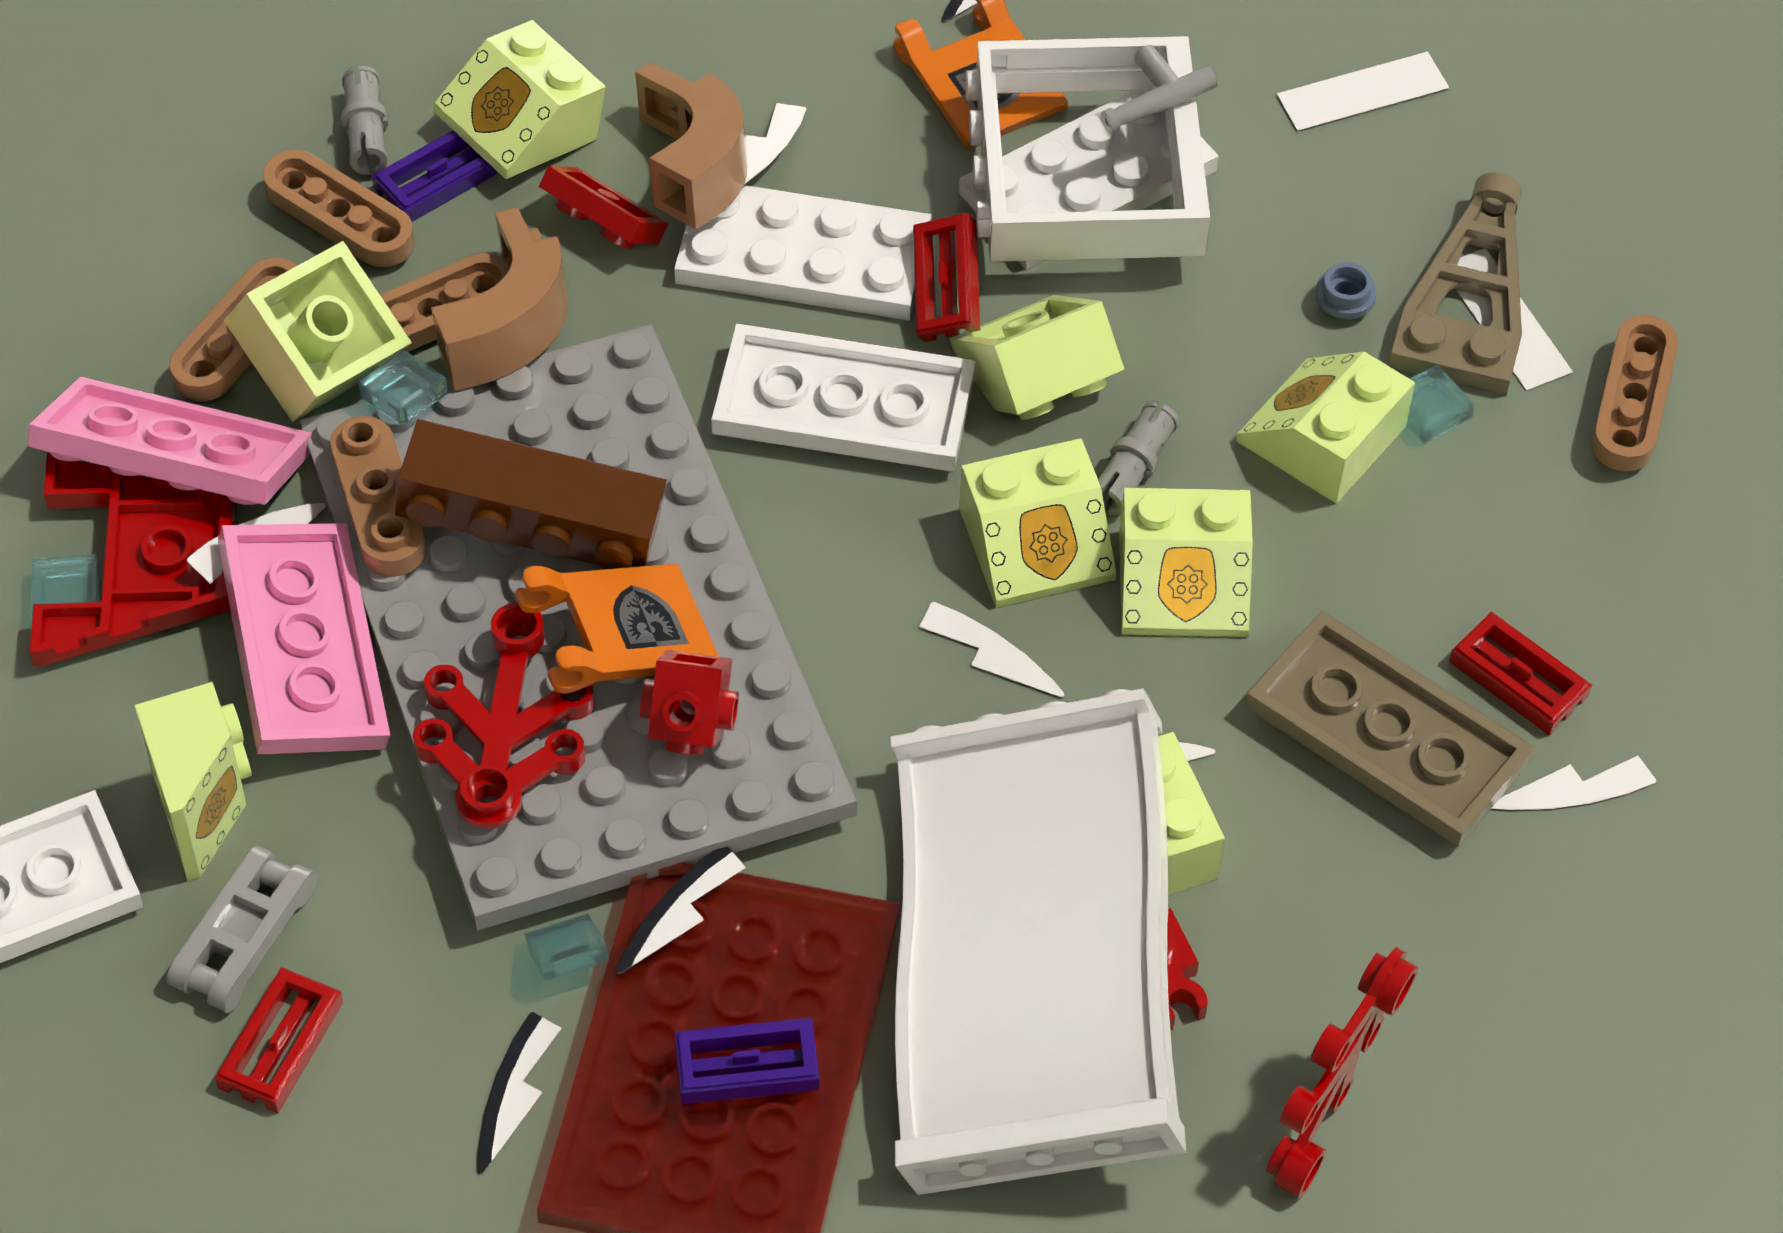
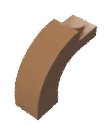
M650 62L635 71L640 120L676 139L675 142L649 157L654 207L697 229L723 212L735 200L744 186L748 164L743 109L733 90L713 74L708 73L692 83L654 62Z
M518 207L495 213L502 258L511 266L505 277L494 287L481 294L431 307L439 355L454 391L497 380L524 367L548 348L559 334L568 312V295L558 237L542 239L537 227L528 229Z

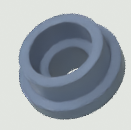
M1351 262L1335 264L1320 277L1317 283L1316 300L1322 310L1339 319L1360 318L1370 312L1375 304L1376 286L1369 272L1358 264Z

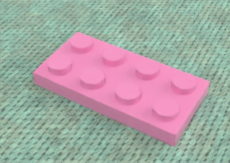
M79 377L29 424L28 447L50 452L53 457L63 461L83 460L108 466L111 471L120 475H144L165 480L172 487L181 490L201 489L226 495L232 502L242 505H265L309 457L307 443L312 433Z
M347 523L222 525L218 537V545L257 754L385 749L390 738V731Z

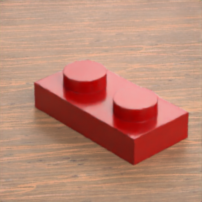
M548 165L538 186L557 198L555 206L559 210L580 220L590 218L603 226L601 235L604 238L624 248L632 249L634 244H659L669 224L578 167Z

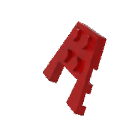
M47 452L43 493L47 509L109 508L102 600L89 603L34 604L29 649L33 666L49 665L230 610L223 570L221 575L210 584L187 562V558L207 542L218 537L222 525H235V502L229 500L226 495L201 489H177L172 487L168 481L155 478L154 480L138 475H120L104 465L59 460L53 457L50 452Z

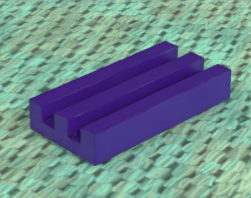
M452 130L372 175L373 189L379 196L384 194L386 201L404 211L410 217L411 222L498 174V172L472 147L447 161V158L470 146ZM427 170V173L423 174L422 176L416 178L415 180L407 183L406 185L400 188L398 187L404 182L412 179L413 177Z
M812 1018L675 1032L682 1104L820 1090ZM801 1043V1048L770 1052H760V1050L737 1051L731 1056L691 1060V1054Z

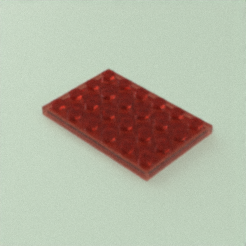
M680 862L658 869L659 876L650 879L647 878V873L632 877L537 1207L538 1223L587 1233H823L899 920L900 903L737 873L691 903L704 919L702 922L621 974L616 973V968L643 920L666 892L695 864ZM812 1018L820 1090L691 1104L681 1103L675 1032ZM801 1043L691 1054V1060L731 1056L737 1051L760 1050V1052L799 1049L801 1048Z

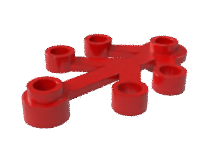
M518 602L502 606L494 613L491 619L493 645L501 654L490 712L464 685L462 673L456 667L438 665L431 668L424 677L425 695L428 703L437 709H449L484 747L481 765H477L454 742L451 726L442 719H426L420 722L413 732L415 752L418 758L425 763L439 764L458 785L455 792V803L461 818L472 826L484 829L497 828L513 820L522 806V792L552 772L563 775L572 774L578 771L585 762L584 740L578 732L571 729H559L552 732L545 740V747L509 768L511 751L562 717L568 720L582 719L588 716L594 708V693L591 684L572 692L584 696L579 701H567L564 698L571 693L563 694L554 690L518 713L527 662L542 648L545 640L541 613H525L520 608ZM519 635L526 636L521 639H511L512 637ZM442 683H450L454 685V687L448 691H438L434 689L436 686ZM431 737H441L444 739L443 742L434 746L424 743L425 740ZM563 747L575 750L568 756L555 754V751ZM486 797L498 798V800L489 803L480 802Z
M1397 947L1390 952L1387 958L1376 953L1371 959L1357 988L1365 993L1366 996L1345 1028L1342 1030L1330 1023L1321 1034L1313 1049L1310 1061L1325 1068V1073L1313 1091L1301 1085L1297 1086L1281 1113L1279 1122L1298 1132L1299 1136L1297 1140L1287 1135L1282 1138L1268 1162L1266 1172L1276 1177V1186L1298 1198H1301L1310 1187L1326 1155V1149L1315 1144L1312 1140L1327 1110L1335 1113L1341 1106L1353 1083V1074L1360 1051L1365 1053L1370 1048L1383 1024L1384 1012L1393 1016L1398 1011L1417 976L1419 967L1405 960L1407 953Z

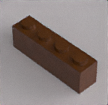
M417 418L398 476L395 516L411 519L422 526H440L472 534L484 541H501L534 549L545 556L575 559L598 565L603 569L641 567L647 565L660 518L667 479Z

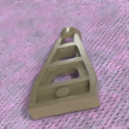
M1490 172L1477 178L1470 205L1404 305L1390 355L1389 367L1507 396L1522 337L1515 218L1522 189L1520 184L1511 176ZM1466 245L1497 251V274L1458 266L1457 264ZM1452 289L1488 297L1491 302L1492 322L1489 326L1438 315L1437 309L1447 293Z

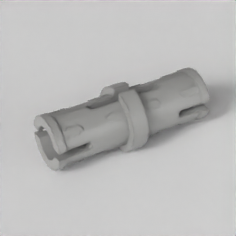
M361 65L358 66L359 84L356 85L353 67L345 71L342 76L346 107L343 108L341 113V124L345 134L349 136L350 167L359 174L371 175L370 156L374 157L376 173L384 169L388 163L383 135L388 127V117L385 107L380 104L379 74L373 68Z
M1149 401L1146 403L1127 436L1117 439L1110 449L1111 460L1098 479L1105 509L1111 499L1114 500L1109 509L1110 516L1121 515L1124 488H1137L1142 480L1152 477L1157 469V456L1179 425L1177 414L1169 406L1164 404L1155 419L1153 415L1159 407V402Z

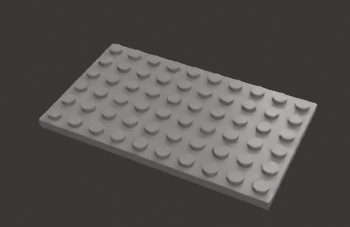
M652 324L540 354L533 361L509 375L467 389L454 391L451 381L448 379L299 420L301 430L312 433L307 443L309 457L332 522L347 523L366 618L477 931L693 866L712 851L728 846L733 853L857 816V800ZM357 416H371L382 420L390 427L402 464L418 418L667 479L660 518L646 566L679 565L719 657L732 659L729 690L739 692L738 713L734 730H724V736L713 748L705 747L703 754L689 755L668 751L665 749V741L648 739L650 719L640 717V702L644 682L646 679L654 680L655 676L598 681L592 684L594 708L588 716L578 720H568L562 717L512 750L509 762L510 768L545 747V740L552 732L559 729H571L578 732L584 740V765L572 774L563 775L552 772L522 792V806L519 813L513 820L503 826L484 829L465 822L456 809L455 792L458 785L439 764L425 763L418 758L415 752L413 732L416 726L426 719L437 718L446 721L452 728L454 742L477 765H481L484 747L449 709H437L428 703L424 688L426 673L438 665L456 667L462 673L464 685L490 712L501 654L493 645L491 619L494 613L502 606L517 602L515 597L516 589L526 588L522 580L523 571L531 566H544L559 573L604 569L595 564L566 557L545 556L534 549L501 541H484L472 534L440 526H422L426 552L423 561L416 569L405 575L394 577L379 575L371 571L363 561L333 463L330 439L335 428L345 420ZM380 486V487H378V488H376V489H371V490H378V489L383 488L384 486ZM395 533L394 535L385 538H394L397 537L399 534ZM566 601L540 612L543 618L545 640L542 648L527 662L518 713L554 691L548 677V672L553 667L559 668L555 659L558 649L571 645L585 649ZM519 635L512 637L511 639H521L526 636ZM442 683L436 686L434 689L438 691H448L452 689L454 685L450 683ZM571 693L564 699L574 702L581 700L584 696L578 693ZM685 700L686 704L694 709L693 705ZM431 737L425 740L424 743L434 746L443 742L444 739L441 737ZM563 747L555 751V754L568 756L575 750ZM486 797L480 802L489 803L498 800V798Z

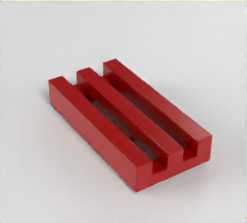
M966 212L914 224L917 336L925 342L937 340V334L943 333L946 337H953L959 335L958 330L965 329L969 333L980 331L976 219ZM955 230H956V250H957V277H958V304H959V313H958V307H957V280H956ZM939 234L940 250L938 282L941 284L942 317L936 318L933 235Z
M1492 611L1452 649L1449 659L1452 665L1549 736L1558 728L1559 721L1562 718L1566 720L1573 713L1577 703L1582 704L1589 697L1592 688L1591 683ZM1489 637L1515 657L1509 658L1487 642L1485 638ZM1533 670L1565 694L1561 696L1533 675Z
M281 967L215 1076L218 1089L227 1093H231L232 1089L241 1093L242 1099L251 1103H255L258 1099L265 1102L266 1109L279 1114L343 1004L341 991ZM291 990L300 992L284 1020L280 1022L268 1047L250 1076L242 1074ZM316 999L319 1000L271 1084H267L268 1079Z

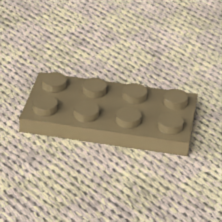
M1322 610L1250 689L1245 703L1247 709L1457 847L1463 843L1530 763L1535 749L1528 742Z

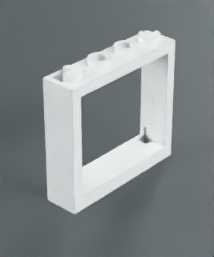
M1188 36L978 41L976 70H966L967 101H977L978 110L969 111L970 146H981V155H973L974 191H984L985 201H978L976 203V227L978 238L988 237L990 262L1205 256L1210 211L1196 97L1164 110L1176 209L1008 214L1006 209L997 93L1152 90L1156 87L1135 62L1136 53L1144 46H1154L1178 77H1182L1193 72Z

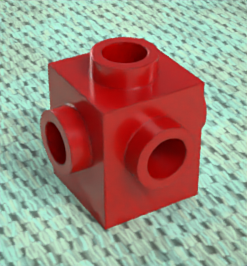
M667 650L656 660L654 680H645L641 695L640 717L650 719L648 739L665 741V749L674 753L698 755L704 753L705 747L713 748L724 736V730L733 731L738 713L739 692L729 690L732 659ZM685 700L690 702L693 705L694 709L690 708L686 704Z

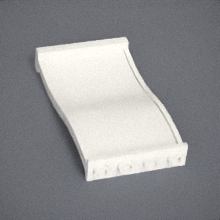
M1144 688L1132 691L1125 689L1112 690L1100 697L1069 703L1060 701L1049 702L1037 709L1006 715L986 714L974 721L943 727L935 725L923 726L911 733L890 736L891 749L897 758L903 839V903L895 1009L896 1081L901 1140L895 1141V1167L917 1195L1186 1153L1185 1127L1179 1118L1168 1000V850L1164 784L1158 734L1162 733V722Z

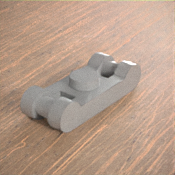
M260 845L254 846L247 853L174 958L168 970L167 984L185 994L195 990L207 996V1003L210 1006L225 1013L233 1011L244 994L248 980L297 908H302L311 898L318 880L317 872L301 864L289 867L278 862V855L275 852ZM265 886L275 889L271 897L265 896L257 892V890ZM214 952L227 958L220 971L206 966Z

